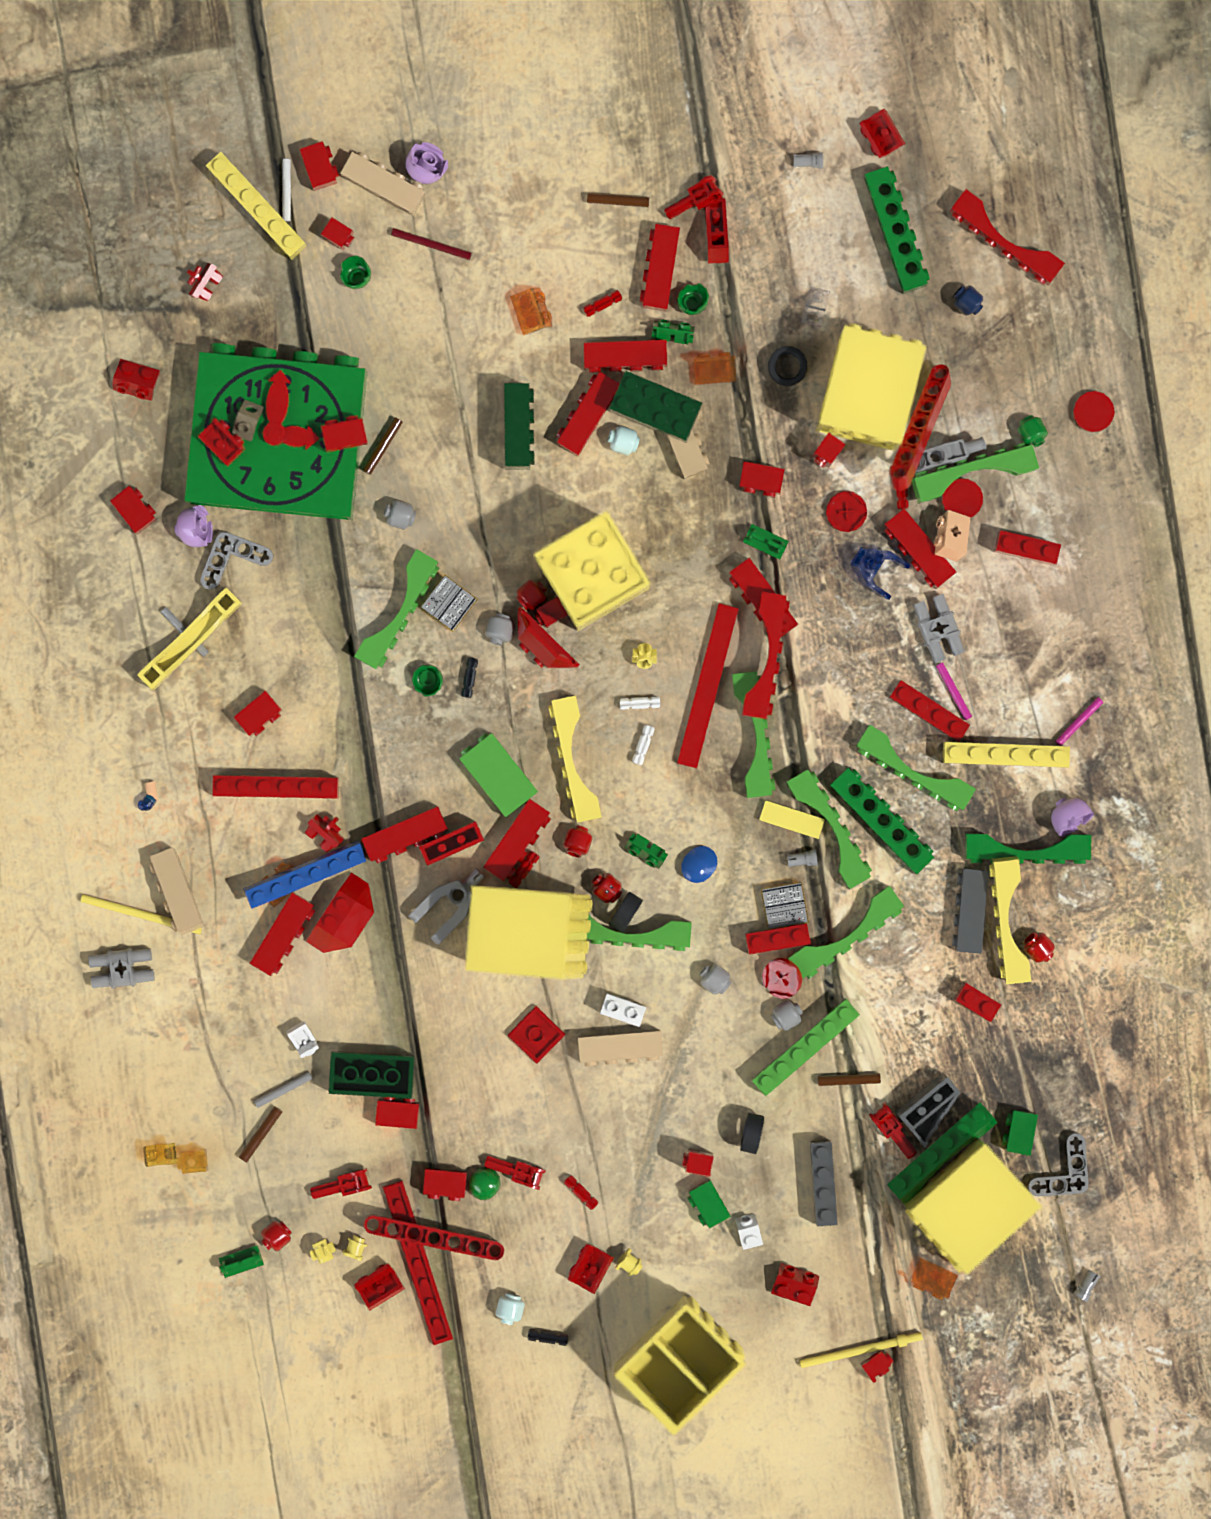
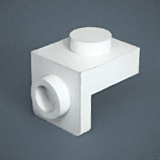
M305 1021L286 1031L301 1058L312 1055L319 1048L315 1037Z
M755 1214L743 1215L735 1219L743 1250L763 1245Z

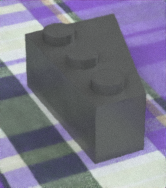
M941 1073L895 1112L919 1142L926 1147L928 1140L939 1127V1123L950 1110L960 1091L944 1073Z

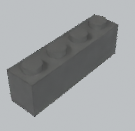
M962 869V873L958 872L957 885H961L960 893H956L955 905L959 906L958 914L954 915V926H957V934H953L952 947H955L956 952L982 954L989 871Z
M831 1140L811 1141L810 1154L816 1226L838 1225Z

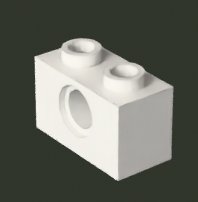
M607 993L600 1014L640 1027L646 1006Z

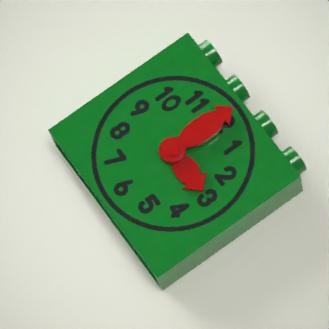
M211 343L210 353L199 352L184 501L191 505L353 521L360 446L327 452L321 426H324L325 422L330 420H337L340 423L345 422L346 418L351 416H358V419L363 418L368 372L366 368H359V358L335 355L334 365L317 364L318 354L294 351L292 361L277 360V350L263 347H252L251 357L236 356V346L222 343ZM244 400L263 406L264 409L258 419L253 439L248 441L241 438L245 442L242 445L245 450L229 466L198 437L212 423L214 418L217 421L222 419L230 427L227 431L234 436L232 434L238 411ZM247 407V408H246V410H247L248 412H251V413H256V412H257L254 408H251V407Z

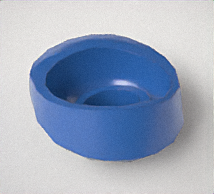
M707 846L693 848L684 857L681 864L683 876L693 883L704 882L716 870L717 856Z

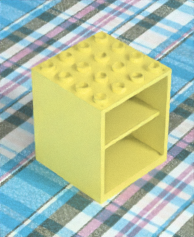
M849 324V326H844L839 337L816 431L825 434L831 433L836 437L896 452L902 444L926 346L922 345V342L919 340L910 339L908 342L902 340V337L899 335L890 334V336L881 335L882 332L879 330L869 329V331L861 330L859 325Z
M607 511L534 554L536 562L577 631L589 626L650 588L649 580Z
M472 886L466 971L555 979L584 978V974L587 973L585 953L589 951L587 933L591 929V921L588 920L589 912L592 911L593 905L590 895Z
M978 1138L905 1204L907 1207L905 1212L919 1226L929 1240L933 1241L938 1250L959 1273L964 1271L968 1274L1042 1206L991 1149Z
M686 1295L614 1364V1376L673 1435L746 1365L745 1354L741 1345L735 1340L731 1342L728 1332L721 1325L717 1328L714 1318L706 1310L702 1312L700 1304L692 1296L688 1298Z

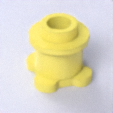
M353 1235V1238H348L349 1243L346 1250L344 1249L343 1255L362 1261L363 1250L368 1244L365 1243L364 1238Z
M630 1248L619 1257L618 1263L615 1266L617 1270L622 1268L628 1272V1276L637 1275L642 1268V1260L631 1255L632 1250Z

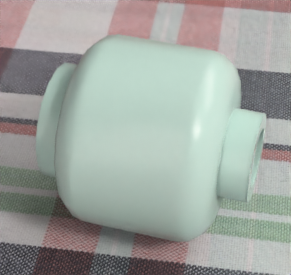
M620 425L615 430L610 431L607 441L610 442L612 451L629 455L636 451L640 437L637 436L635 430Z
M506 1293L505 1296L499 1298L496 1316L501 1318V1323L513 1325V1321L518 1322L521 1320L525 1306L521 1296Z

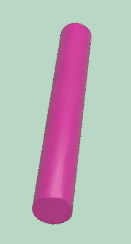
M942 662L936 667L966 721L972 715Z
M1097 697L1055 740V743L1062 746L1104 702Z

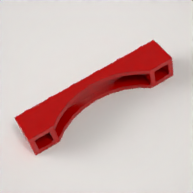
M967 189L964 190L950 209L951 217L959 223L963 221L969 226L968 230L970 232L983 236L985 243L992 248L995 246L1002 251L1001 254L1006 259L1015 260L1018 263L1017 266L1026 273L1028 271L1035 275L1034 279L1041 285H1049L1065 264L1050 251L1028 250L1006 240L991 224L985 212L983 201Z
M761 592L758 614L767 632L769 644L768 658L760 679L744 697L742 716L767 719L768 715L772 716L773 703H770L771 695H775L777 683L773 682L774 674L778 675L780 662H776L777 654H782L783 648L780 635L781 633L785 634L787 621H783L784 613H788L790 601L786 600L787 595Z
M213 775L212 796L339 799V778Z

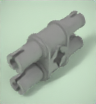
M944 594L932 598L938 613L936 619L930 618L925 601L913 605L919 621L917 627L920 628L925 642L924 645L928 646L934 663L945 660L940 645L942 638L948 640L953 656L965 652L959 637L961 630H958L953 616L954 612L950 611ZM936 623H938L939 626H947L943 630H941L942 634H940L939 631L931 632V630L937 627Z
M151 948L109 950L106 954L88 956L90 968L102 966L110 968L109 974L91 976L92 988L111 986V988L116 989V987H134L137 983L155 981L154 969L138 971L133 969L135 962L152 960ZM120 962L123 966L127 967V970L123 971V975L120 970L116 969L120 966Z

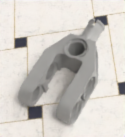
M983 436L967 442L963 441V439H958L924 450L919 462L920 467L916 469L915 474L966 460L969 454L985 450L986 444ZM930 454H937L939 462H933Z
M475 868L464 881L457 880L435 888L408 916L416 924L444 895L457 905L458 911L431 937L437 945L467 916L471 904L472 886H476L485 878L481 873L474 879L480 872L478 869ZM455 889H461L464 892L462 900L454 899L453 892Z

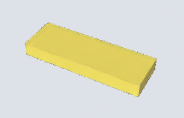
M765 800L759 820L819 839L825 819Z

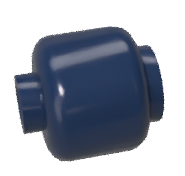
M962 285L952 296L954 298L953 305L965 316H969L972 313L976 315L983 308L981 304L983 296L972 285L966 287Z

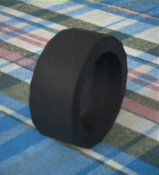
M783 346L777 349L771 355L768 363V372L771 379L782 386L798 384L804 378L807 371L805 355L798 348L792 346ZM790 354L798 359L800 370L795 377L783 378L777 373L776 362L780 356Z
M628 892L609 925L623 933L643 902V899Z
M748 1113L740 1151L757 1154L764 1125V1116Z

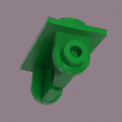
M659 319L654 321L652 338L670 342L671 335H675L674 343L688 345V343H693L694 335L690 334H694L695 326H691L687 322L674 324L670 323L669 320Z
M751 524L743 543L779 560L789 542L754 524Z
M633 833L624 848L632 856L643 859L648 866L660 869L668 856L665 853L666 850L654 843L650 849L647 848L649 840L638 833L637 835Z
M258 1245L218 1258L221 1273L224 1274L225 1278L264 1265Z

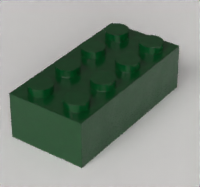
M625 371L609 409L613 413L687 443L703 403Z
M504 383L506 470H531V465H535L534 451H530V444H534V430H530V424H534V409H530V403H534V388H530L529 383Z
M332 1051L328 1094L412 1099L415 1056Z

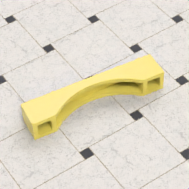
M222 152L206 165L214 177L248 211L291 260L307 247L297 233Z
M225 588L167 648L137 674L138 677L151 690H155L243 603L228 588Z
M576 696L552 700V705L548 707L551 718L555 717L556 726H553L555 738L560 739L561 746H557L559 759L564 758L565 766L561 768L563 778H568L569 781L566 792L568 799L572 798L574 806L570 807L572 819H577L578 823L602 818L597 796L590 792L583 784L576 772L572 759V736L580 718Z
M943 742V763L1069 768L1070 747Z
M1017 856L992 859L993 865H989L990 877H994L995 885H991L992 897H996L997 905L993 906L994 917L998 918L999 926H995L996 937L1000 938L1001 946H997L999 959L1002 958L1003 966L999 967L1000 977L1005 980L1006 984L1031 982L1029 960L1015 944L1009 927L1008 911L1015 888L1021 881L1019 859Z

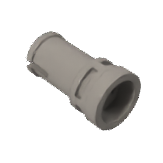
M823 152L817 154H794V167H817L823 169Z
M816 849L806 851V853L787 854L789 867L800 865L818 866Z
M1089 1270L1081 1285H1078L1073 1294L1088 1302L1092 1294L1091 1291L1100 1276Z

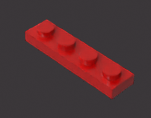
M900 680L889 697L958 743L970 727V724L902 680Z

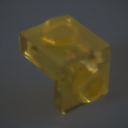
M161 1143L143 1147L146 1167L177 1164L175 1143Z

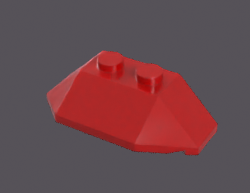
M522 607L518 609V640L521 642L519 646L526 653L531 651L536 656L533 660L541 668L544 666L548 669L578 668L580 666Z
M351 872L317 922L306 942L322 953L352 947L374 914L369 883Z

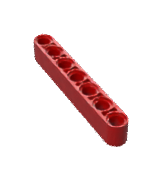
M939 364L932 368L903 436L902 444L899 446L889 472L893 488L898 491L906 490L910 486L951 387L950 372L946 365Z
M375 1214L366 1216L363 1221L364 1229L372 1235L489 1260H499L504 1255L503 1245L496 1240ZM370 1219L378 1220V1227L374 1230H370L367 1227ZM391 1223H396L399 1226V1230L395 1234H390L387 1231ZM413 1227L419 1230V1235L414 1239L408 1237V1231ZM431 1232L439 1234V1240L435 1243H431L428 1240ZM452 1236H457L460 1240L459 1245L456 1247H451L448 1244ZM474 1240L480 1244L479 1249L475 1252L469 1250V1244ZM492 1245H498L500 1248V1252L496 1256H492L489 1253Z

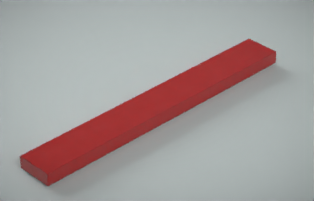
M718 604L677 764L696 769L698 767L739 608Z
M403 1180L383 1186L392 1218L416 1223ZM394 1223L396 1230L398 1232L399 1226L398 1224ZM413 1227L408 1231L409 1238L414 1239L419 1235L418 1228ZM400 1240L433 1346L452 1340L453 1335L424 1245Z

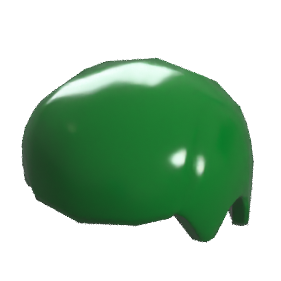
M357 255L349 256L341 263L340 278L347 288L353 290L364 288L371 279V268L364 258Z
M700 283L696 285L687 284L677 297L679 309L688 315L700 314L707 308L709 302L708 290Z
M431 664L419 666L412 676L414 689L424 697L435 695L443 685L441 671Z
M486 1167L478 1168L468 1181L470 1193L479 1200L486 1201L493 1198L501 1186L499 1174L495 1170Z

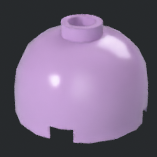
M423 142L421 145L416 143L406 157L408 174L415 181L422 184H431L438 181L448 169V161L442 157L443 152L428 142Z
M202 505L192 506L183 510L175 525L176 535L184 544L191 547L207 546V543L212 541V522L209 521L207 523L206 515L209 514Z
M1065 797L1056 803L1057 807L1052 812L1051 820L1055 831L1060 837H1063L1078 830L1076 827L1081 823L1084 826L1092 819L1094 814L1085 801L1078 798L1067 800Z

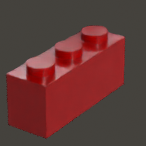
M1000 530L997 535L994 552L1055 566L1057 565L1061 544Z
M477 821L426 843L420 846L419 849L427 866L485 839Z
M807 923L745 934L749 955L811 944Z

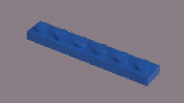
M356 841L243 889L249 905L253 909L364 863L366 858L360 842Z

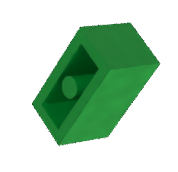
M1014 1109L1011 1110V1114H1007L1006 1125L1009 1127L1007 1134H1004L1002 1139V1146H1005V1151L1031 1156L1038 1114Z
M711 1179L689 1190L690 1196L687 1198L693 1208L697 1206L700 1212L697 1216L703 1226L707 1225L710 1229L731 1217Z

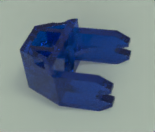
M860 547L850 563L854 573L857 574L859 582L884 599L889 600L891 595L876 586L873 581L885 560H892L905 569H909L911 565L891 551Z

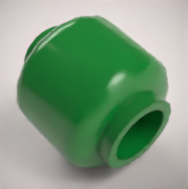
M1031 415L1019 422L1020 425L1017 431L1026 446L1033 444L1034 447H1039L1045 443L1044 439L1047 437L1048 431L1040 417Z

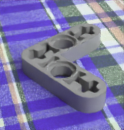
M220 533L216 537L202 573L201 584L208 590L216 589L221 582L231 554L261 566H268L273 561L272 551L267 547L233 534ZM228 536L231 544L226 545L224 551H228L227 555L215 552L217 547L221 550L222 543L220 539ZM246 543L250 546V552L247 555L240 554L239 546ZM254 547H258L256 552L263 554L264 551H267L269 560H264V562H260L261 558L256 555H254V559H251L250 557L254 553ZM216 555L223 557L224 562L220 567H215L212 564V559ZM209 567L220 571L219 575L214 574L213 579L216 580V583H211L210 586H207L205 578L210 577L212 571H208Z
M1071 1133L1066 1138L1068 1175L1032 1178L1027 1186L1028 1191L1032 1195L1039 1197L1079 1194L1087 1190L1086 1145L1082 1135ZM1076 1136L1078 1140H1081V1144L1077 1145V1150H1082V1154L1075 1153L1070 1155V1151L1075 1152L1074 1145L1070 1144V1141H1073V1137ZM1075 1157H1080L1083 1161V1165L1079 1169H1074L1071 1165V1161ZM1066 1178H1070V1183L1076 1182L1077 1178H1080L1084 1185H1081L1080 1189H1077L1076 1186H1069L1071 1190L1067 1191L1068 1184ZM1057 1179L1062 1180L1064 1184L1063 1189L1060 1191H1055L1052 1188L1053 1181ZM1045 1180H1049L1048 1187L1050 1192H1046L1047 1188H1040L1039 1192L1032 1189L1036 1181L1040 1185H1046Z

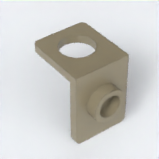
M244 400L238 411L232 434H237L240 438L251 441L264 407ZM247 407L254 408L257 412H256V413L248 412V411L246 410V408H247Z

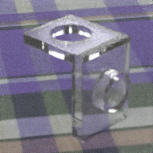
M810 286L802 323L817 327L822 326L830 291ZM815 313L819 316V319L811 320L807 315Z

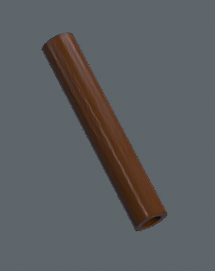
M588 193L587 203L649 208V197Z
M396 417L393 418L362 469L369 475L372 474L403 424L401 420Z
M880 1073L818 1076V1086L881 1084Z
M276 1106L273 1107L240 1154L239 1158L246 1163L249 1161L283 1113L282 1110Z

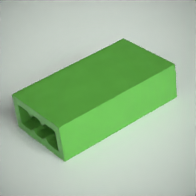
M485 733L477 739L479 744L473 748L468 746L461 752L462 757L460 760L502 814L507 817L538 793V791L492 733L490 735Z

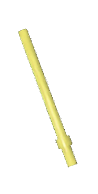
M84 894L81 897L82 903L172 927L170 921L173 919ZM202 928L195 930L192 933L201 935Z
M922 1333L896 1335L897 1338L800 1360L801 1368L899 1346V1348L904 1347L908 1343L923 1340Z

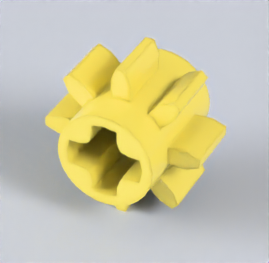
M648 643L639 644L637 649L633 648L632 663H637V666L642 669L650 668L652 663H657V649H653Z
M326 1239L312 1244L313 1250L309 1253L313 1261L318 1260L319 1264L333 1259L332 1253L336 1250L333 1242L327 1243Z

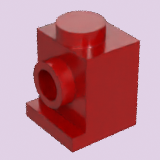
M879 1350L860 1364L872 1382L875 1383L877 1381L875 1377L877 1375L882 1377L890 1371L889 1367L894 1361L888 1352L883 1353Z

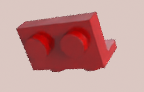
M882 109L868 119L859 122L861 126L860 131L865 138H868L871 143V151L875 156L879 158L887 157L905 145L886 109Z
M120 359L113 377L112 389L121 394H128L142 400L152 401L160 370Z
M214 418L212 423L198 437L229 466L245 450L242 446L245 442L237 434L232 436L227 431L230 427L222 419L217 421Z
M587 1243L580 1250L579 1258L576 1264L571 1267L567 1280L595 1294L614 1257L598 1247Z
M389 1263L380 1265L375 1269V1272L362 1276L354 1284L355 1289L359 1292L370 1311L405 1290L395 1269Z
M780 1263L771 1294L811 1306L818 1288L820 1276L810 1271L795 1268L792 1265Z

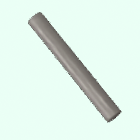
M167 607L161 611L162 615L180 633L186 629ZM202 644L196 649L203 658L209 653Z
M307 1072L256 1099L254 1102L257 1108L313 1078L310 1072Z

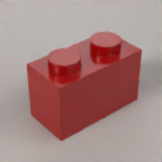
M321 141L300 149L314 191L337 184L336 178L340 176L336 165L332 166L329 158L333 156L329 145L325 146L324 142Z
M358 416L347 417L345 422L338 423L337 420L326 421L324 426H321L327 452L368 445L363 418L358 419Z
M828 433L812 455L815 458L814 462L822 468L825 466L829 468L846 444L831 433Z
M744 462L739 488H743L745 493L755 494V491L763 492V496L775 498V495H780L785 469Z
M129 485L112 498L110 502L134 533L138 535L157 520L154 516L156 511L150 504H144L141 500L144 496L137 487L133 489Z
M264 691L236 714L234 718L250 737L252 735L257 737L265 730L264 725L269 721L274 723L281 717L280 712L283 710L271 695Z
M966 982L963 983L953 999L989 1022H992L1001 1007L1000 1003Z
M382 1097V1100L378 1099L375 1126L417 1129L420 1103H416L413 1098H403V1101H395V1098Z
M688 1149V1153L683 1154L682 1167H685V1172L710 1177L714 1155L710 1152Z
M426 1168L423 1194L427 1195L429 1199H440V1196H447L450 1201H460V1198H465L467 1171Z

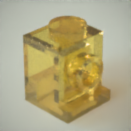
M207 1150L181 1152L180 1157H177L178 1170L182 1169V1174L207 1172ZM189 1159H193L195 1161L194 1166L188 1165Z

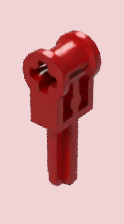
M713 175L704 177L697 184L687 189L690 195L665 208L664 212L668 219H673L695 205L700 210L710 203L720 200L724 194L717 187L715 177Z
M884 1102L880 1109L873 1114L870 1113L869 1116L886 1139L891 1137L905 1157L910 1159L917 1154V1150L900 1130L904 1126Z
M487 1156L484 1163L486 1168L512 1176L511 1181L536 1190H540L539 1184L543 1173L546 1172L543 1168L519 1160L516 1164L492 1156Z
M364 1168L337 1176V1181L311 1187V1196L313 1199H318L342 1192V1196H347L372 1189V1185H369L366 1175L368 1170Z

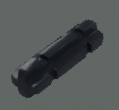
M467 658V669H465L463 680L464 688L461 691V696L465 698H471L473 694L472 687H474L476 677L475 668L478 665V659Z
M529 1329L527 1338L529 1341L536 1342V1340H539L542 1343L554 1345L558 1343V1345L567 1346V1334L560 1333V1335H557V1333L548 1331L537 1332L535 1329Z

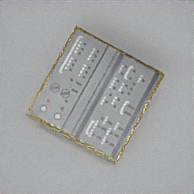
M444 575L420 608L454 632L478 599L447 575Z
M802 882L761 889L768 930L809 923Z

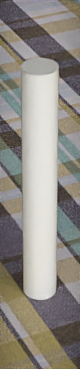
M282 159V218L285 222L291 221V159Z

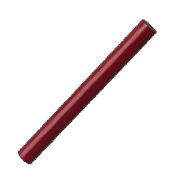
M393 228L391 236L463 259L470 260L472 252Z

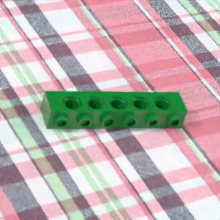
M887 166L864 174V180L902 293L905 294L926 287L930 277L927 269L922 267L921 261H923L921 250L915 247L916 235L913 229H909L907 223L910 221L907 210L902 208L901 202H903L901 191L896 190L894 183L897 180L894 171H890ZM887 186L890 189V193L888 195L880 194L879 187ZM888 205H893L897 213L889 215L885 208ZM900 225L903 228V233L900 235L893 233L892 227ZM906 244L910 248V252L902 254L899 251V246ZM907 264L915 265L916 272L914 274H909L906 271L905 266Z
M846 768L829 786L905 865L917 875L935 858L932 855L934 851L928 844L922 845L917 840L920 836L912 828L908 830L903 825L905 821L898 813L893 815L888 810L891 806L883 798L879 800L874 795L876 791L869 783L864 785L861 782L860 778L862 776L854 768L852 770ZM852 784H857L860 787V793L857 796H852L849 793V787ZM866 799L874 801L875 806L873 810L867 811L864 809L863 803ZM881 814H886L889 818V822L885 826H881L878 823V817ZM895 829H900L903 832V838L900 841H896L892 837ZM909 844H915L918 848L914 856H910L907 853L906 849Z

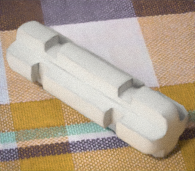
M658 696L620 699L621 709L660 707V697Z
M644 726L643 735L640 736L635 750L637 752L632 759L633 763L643 764L644 754L646 755L651 741L650 737L653 736L655 730L654 727Z

